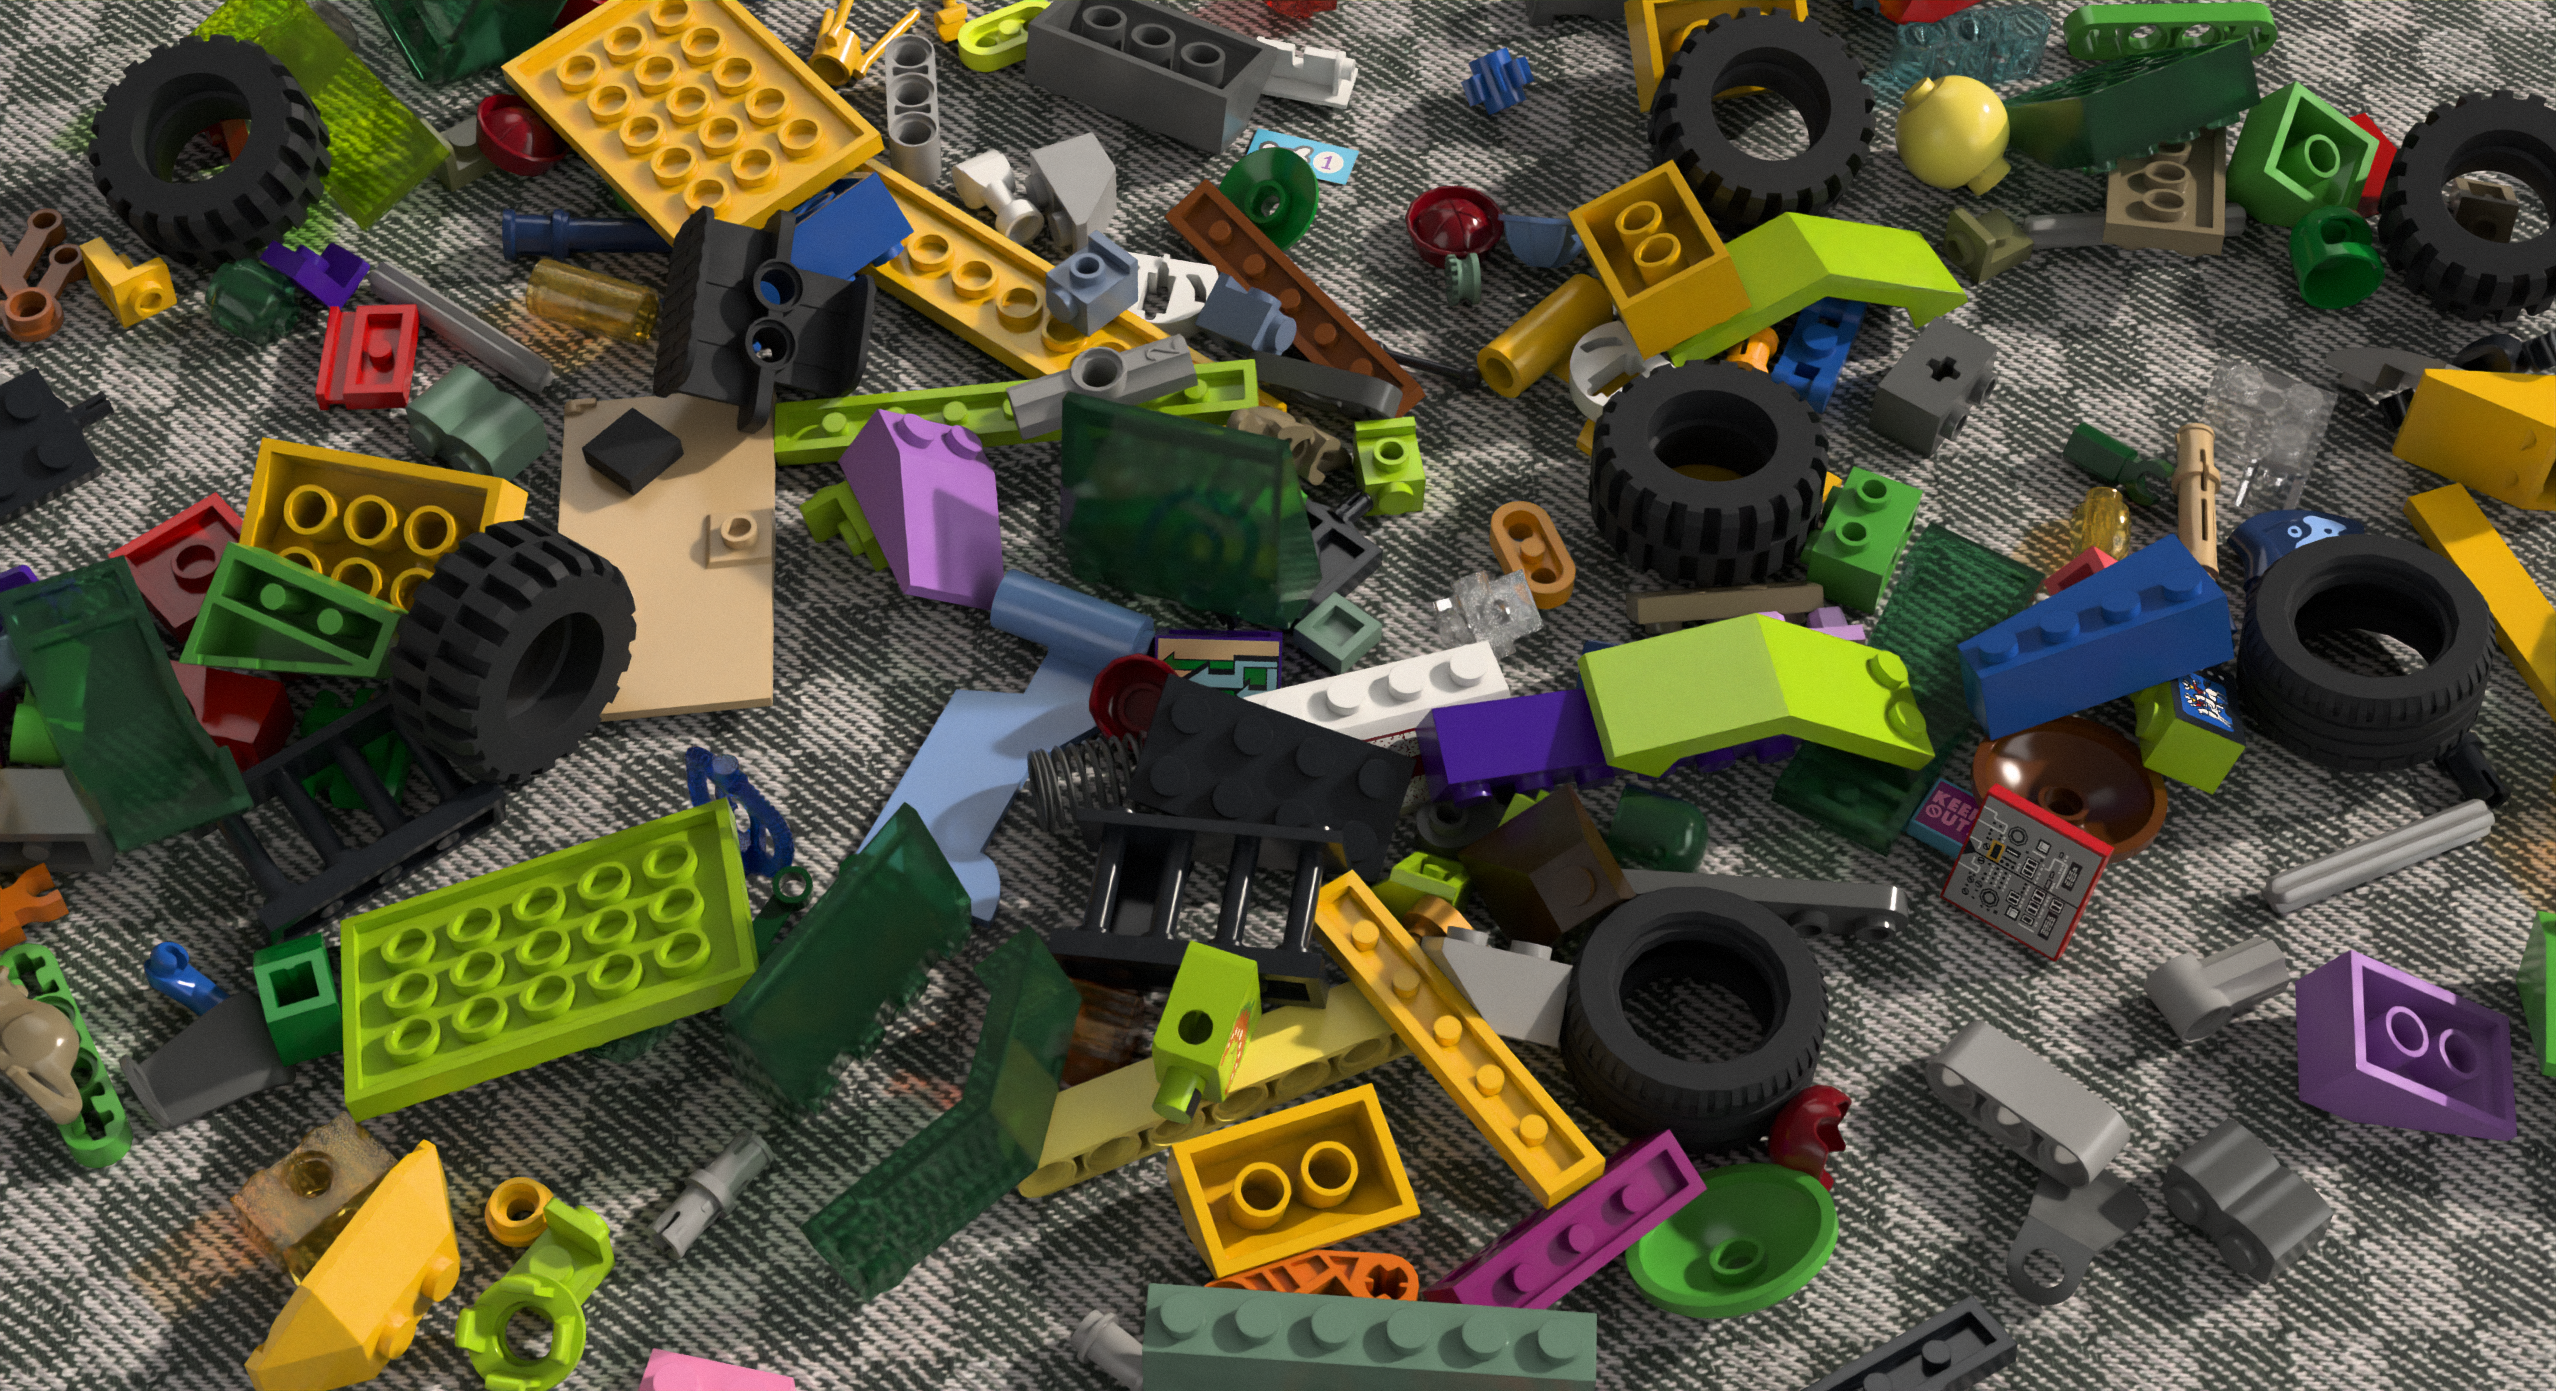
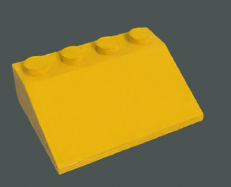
M262 437L239 544L263 548L409 612L416 600L412 598V595L421 581L427 583L436 570L433 566L445 553H455L460 548L459 541L471 533H485L486 526L499 522L522 520L528 492L503 478Z

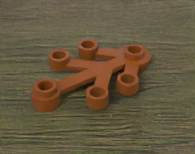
M52 208L37 210L28 217V229L12 256L0 239V291H3L7 298L6 301L0 300V324H3L6 333L11 338L21 342L41 341L52 336L60 329L64 322V312L58 299L68 283L79 281L87 275L79 245L67 243L55 247L49 253L50 267L37 287H29L27 284L28 277L46 247L60 244L67 236V229L61 213Z

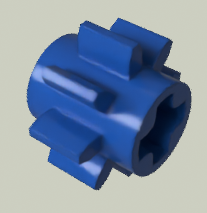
M1506 47L1469 62L1468 64L1473 76L1462 81L1461 84L1470 107L1484 103L1488 115H1491L1527 100L1522 86L1535 80L1526 57L1512 60Z

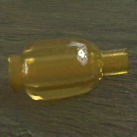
M2110 487L2092 488L2087 491L2085 500L2074 507L2070 525V546L2073 558L2079 556L2092 545L2117 561L2127 557L2131 539V517L2128 506L2122 502V494L2116 489Z

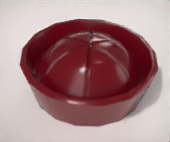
M496 94L485 97L477 106L476 142L479 149L492 163L505 171L520 176L536 177L543 175L559 163L571 150V146L519 95Z
M1441 186L1423 192L1410 203L1405 215L1407 232L1414 249L1422 260L1441 269H1445V257L1448 254H1455L1457 259L1463 260L1467 257L1468 253H1477L1479 264H1481L1491 255L1504 230V221L1498 220V214L1503 215V211L1495 201L1476 189L1463 186Z

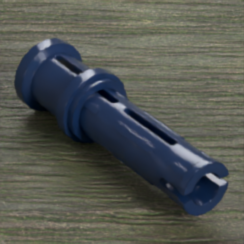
M504 209L502 242L505 261H515L517 256H553L555 261H565V259L571 258V253L673 252V248L643 218H571L570 212H564V209H554L552 215H516L514 209Z

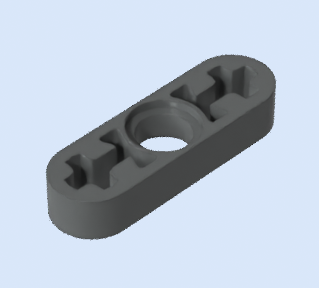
M1250 351L1247 359H1255L1258 388L1278 400L1370 421L1395 418L1403 396V392L1396 386L1372 376L1262 351Z

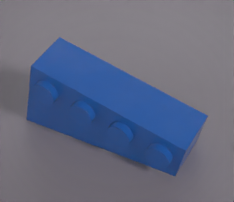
M2174 533L1957 645L1967 707L1991 741L2234 659L2227 596Z

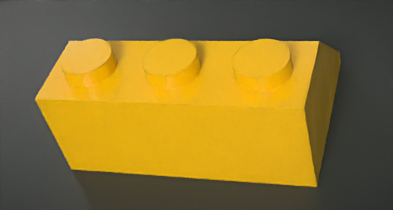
M1372 1083L1172 1144L1165 1170L1187 1234L1215 1280L1313 1249L1318 1250L1418 1218L1421 1214Z

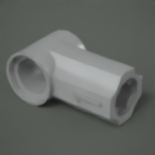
M2256 936L2199 961L2192 954L2176 956L2155 969L2145 981L2143 989L2184 1044H2193L2202 1041L2221 1029L2228 1022L2232 1014L2285 992L2291 978L2286 969L2285 956L2272 939L2266 941Z

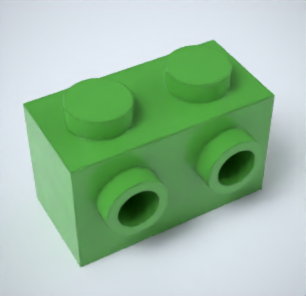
M1853 466L1843 489L1832 486L1821 514V520L1826 522L1823 530L1816 528L1811 530L1806 539V544L1800 557L1801 563L1809 565L1806 580L1822 585L1823 597L1873 615L1911 536L1923 490Z

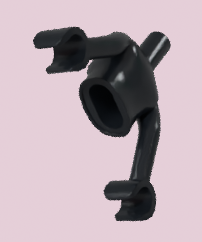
M2556 329L2525 342L2509 334H2492L2468 344L2458 352V357L2454 359L2451 365L2467 371L2525 374L2531 370L2536 374L2556 366ZM2413 388L2378 401L2391 431L2401 427L2415 393Z

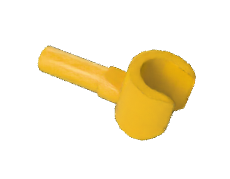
M941 0L944 9L935 12L933 15L936 31L945 44L957 40L960 28L966 24L965 18L968 14L966 4H957L955 0Z

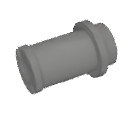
M1093 1310L1079 1324L1071 1338V1346L1078 1350V1360L1083 1364H1088L1091 1361L1112 1377L1131 1389V1391H1143V1344L1118 1326L1119 1317L1116 1314L1109 1312L1103 1315L1098 1310Z

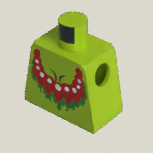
M1190 940L1151 1048L1156 1079L1161 1084L1152 1108L1160 1116L1173 1122L1189 1124L1192 1122L1201 1098L1214 1103H1222L1226 1099L1262 1016L1257 961Z

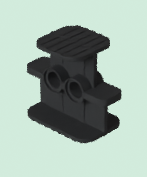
M701 206L682 224L672 245L674 247L669 261L670 271L667 275L666 284L668 285L664 296L665 306L661 317L662 327L658 338L660 341L656 352L657 362L653 373V393H655L656 397L667 398L673 392L739 406L737 429L738 431L755 434L762 429L768 421L774 384L820 394L821 399L848 396L859 385L867 366V352L870 347L869 336L872 332L873 324L871 320L875 309L874 297L876 295L874 278L862 274L854 281L798 269L790 262L796 223L795 213L779 209L768 218L763 231L714 219L713 208ZM761 281L768 282L777 289L780 295V305L769 302L763 296L760 288ZM753 338L760 339L769 346L772 352V363L761 360L755 354L752 346Z

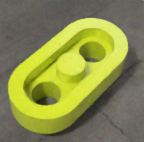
M1023 0L967 22L958 32V51L961 62L968 68L976 71L992 72L1026 59L1028 25L1051 3L1045 0Z

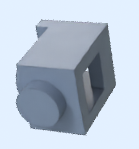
M1098 230L1088 235V244L1045 274L1047 307L1055 318L1063 323H1069L1086 337L1091 336L1138 302V260Z
M1223 272L1220 273L1195 322V325L1218 346L1248 357L1250 351H1262L1281 356L1283 351L1290 347L1296 334L1295 320L1283 315L1279 311L1282 303L1277 298L1254 287H1250L1247 292L1233 277Z

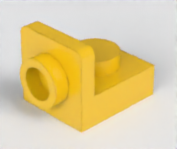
M101 236L79 246L93 290L124 328L151 317L177 303L168 266L160 257L134 267L125 253L116 256Z

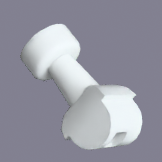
M992 149L952 167V179L958 194L965 202V206L970 209H977L987 205L997 215L995 227L998 233L1020 246L1028 244L1038 236L1044 225V217L1029 200H1016L1013 193L1016 189L1015 178L1009 162L1003 153L1000 154L997 150Z

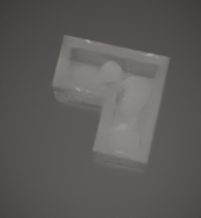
M2223 356L2221 357L2197 423L2208 425L2214 430L2215 453L2247 463L2234 497L2233 505L2259 514L2275 510L2297 509L2339 394Z

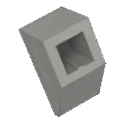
M1093 132L1030 151L1031 176L1025 178L1027 196L1029 201L1038 210L1042 209L1048 218L1049 230L1055 244L1059 248L1065 246L1072 256L1088 244L1089 234L1095 230L1104 234L1117 209L1116 167Z
M1448 926L1446 937L1423 936L1422 950L1498 1037L1530 1044L1557 1047L1567 999V985L1570 983L1573 965L1550 961L1552 948L1539 944L1512 940L1510 951L1487 947L1489 934L1461 927Z

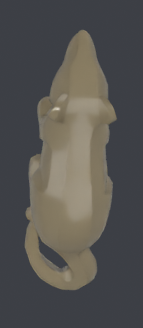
M1252 406L1232 412L1227 421L1224 435L1225 449L1229 458L1242 469L1254 470L1258 474H1263L1266 471L1286 481H1289L1294 474H1297L1311 484L1319 485L1326 477L1322 472L1344 470L1352 463L1350 453L1340 446V440L1314 427L1307 417L1300 420L1301 423H1298L1293 416L1281 410L1265 406Z
M1 965L0 1072L28 1099L34 1100L57 1124L69 1125L77 1119L82 1110V1098L70 1075L77 1061L80 1046L77 1031L70 1019L53 1005L28 999L26 987L14 985L8 979L9 968Z

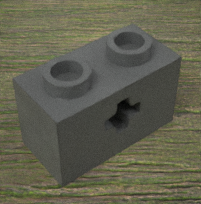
M1936 316L1877 385L1868 426L1930 458L1945 439L1954 441L1959 436L1968 419L1969 409L1974 403L1982 406L1992 394L1998 380V374L1992 372L1998 347Z

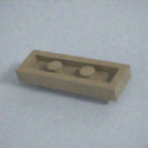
M1810 580L1626 593L1627 618L1637 624H1645V632L1655 634L1683 630L1682 621L1706 620V624L1752 613L1777 611L1779 614L1784 615L1785 622L1798 624L1805 622V612H1813L1817 608H1824L1823 586Z

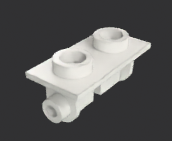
M1262 36L1257 37L1258 41L1278 48L1277 58L1261 94L1346 109L1358 74V68H1355V59L1346 58V52L1344 51L1335 52L1307 46L1304 51V57L1299 58L1295 57V44L1269 40Z

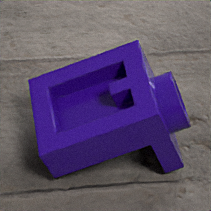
M272 240L259 258L303 294L329 309L330 306H339L341 310L346 301L356 292L359 283L370 269V265L362 258L335 243H330L319 256L302 244L294 252Z

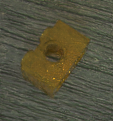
M344 1110L328 1124L319 1125L309 1131L303 1137L298 1147L272 1167L260 1170L252 1175L245 1182L241 1191L229 1200L244 1235L298 1287L399 1161L360 1123H355L352 1116ZM328 1189L318 1197L306 1198L314 1191Z

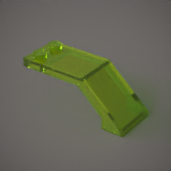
M227 0L187 36L200 35L204 41H209L210 35L221 34L233 36L238 43L240 40H249L262 46L269 55H275L288 68L321 112L320 118L328 128L331 141L326 150L332 157L330 173L327 177L320 176L319 179L325 186L323 189L365 233L452 155L304 0Z

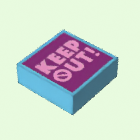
M1939 777L1910 819L1906 833L1957 859L1979 811L1973 794Z

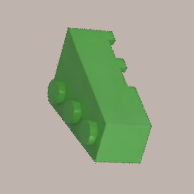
M228 541L178 663L213 668L387 680L394 675L389 668L388 661L390 649L397 646L400 637L396 629L402 614L408 615L409 612L263 548Z

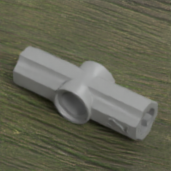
M1177 334L1120 353L1112 348L1103 346L1089 348L1081 352L1074 359L1071 368L1008 387L1006 392L1019 434L1023 440L1083 421L1100 427L1113 426L1123 421L1130 414L1132 406L1197 386L1198 381L1185 338L1181 334Z

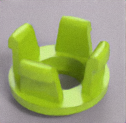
M520 1273L502 1277L480 1295L472 1308L461 1309L455 1327V1347L468 1350L473 1366L485 1380V1389L490 1391H548L556 1387L574 1371L582 1357L586 1342L585 1317L576 1297L558 1280L537 1273ZM530 1306L544 1309L554 1321L550 1351L546 1356L533 1361H527L515 1355L511 1351L506 1337V1329L513 1315L517 1311Z

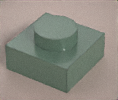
M1334 591L1294 627L1293 643L1336 674L1341 675L1381 640L1382 624Z

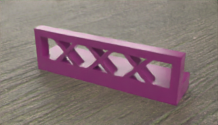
M1670 1129L1635 1137L1606 1158L1602 1176L1548 1210L1543 1205L1422 1293L1428 1302L1545 1310L1708 1188Z

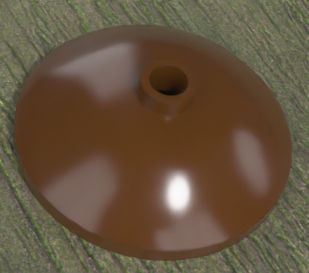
M2066 715L1992 741L1986 735L1980 742L1971 765L1970 785L1979 808L1987 791L1997 783L2114 847V851L2107 864L2127 860L2145 850L2158 836L2166 817L2168 798L2164 781L2160 773L2143 766L2141 749L2119 733L2083 718Z

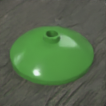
M1736 1164L1700 1173L1699 1176L1708 1189L1625 1251L1626 1264L1636 1289L1653 1305L1668 1312L1691 1318L1730 1319L1766 1310L1783 1302L1806 1286L1831 1256L1838 1238L1839 1221L1830 1194L1818 1180L1809 1174L1789 1169L1779 1164Z

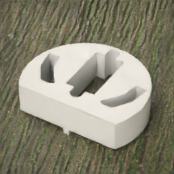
M1128 252L1138 260V302L1127 310L1171 336L1181 334V336L1187 339L1201 332L1202 330L1195 325V322L1218 279L1215 266L1170 259V254L1157 257ZM1160 287H1167L1168 296L1171 297L1166 313H1156V317L1153 320L1145 319L1143 308L1148 293L1157 294ZM1195 295H1198L1202 302H1196Z
M1614 321L1600 325L1585 334L1578 341L1572 352L1569 373L1571 397L1578 409L1589 419L1596 422L1597 418L1602 415L1603 406L1616 392L1609 397H1606L1602 392L1592 396L1593 393L1623 372H1626L1630 377L1640 372V374L1647 378L1650 376V371L1655 367L1669 364L1670 362L1660 354L1644 361L1622 322Z

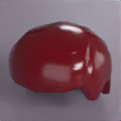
M1137 653L1113 659L1095 676L1089 697V712L1101 734L1108 742L1112 735L1118 737L1122 743L1126 732L1132 734L1136 739L1140 730L1148 731L1168 673L1179 676L1170 665L1162 660ZM1128 741V752H1134L1130 741Z
M1815 1085L1805 1088L1791 1098L1775 1116L1768 1134V1155L1771 1163L1796 1171H1803L1818 1180L1829 1192L1832 1189L1834 1180L1824 1167L1829 1153L1844 1152L1846 1150V1144L1838 1129V1125L1844 1119L1851 1106V1098L1838 1089L1826 1085Z

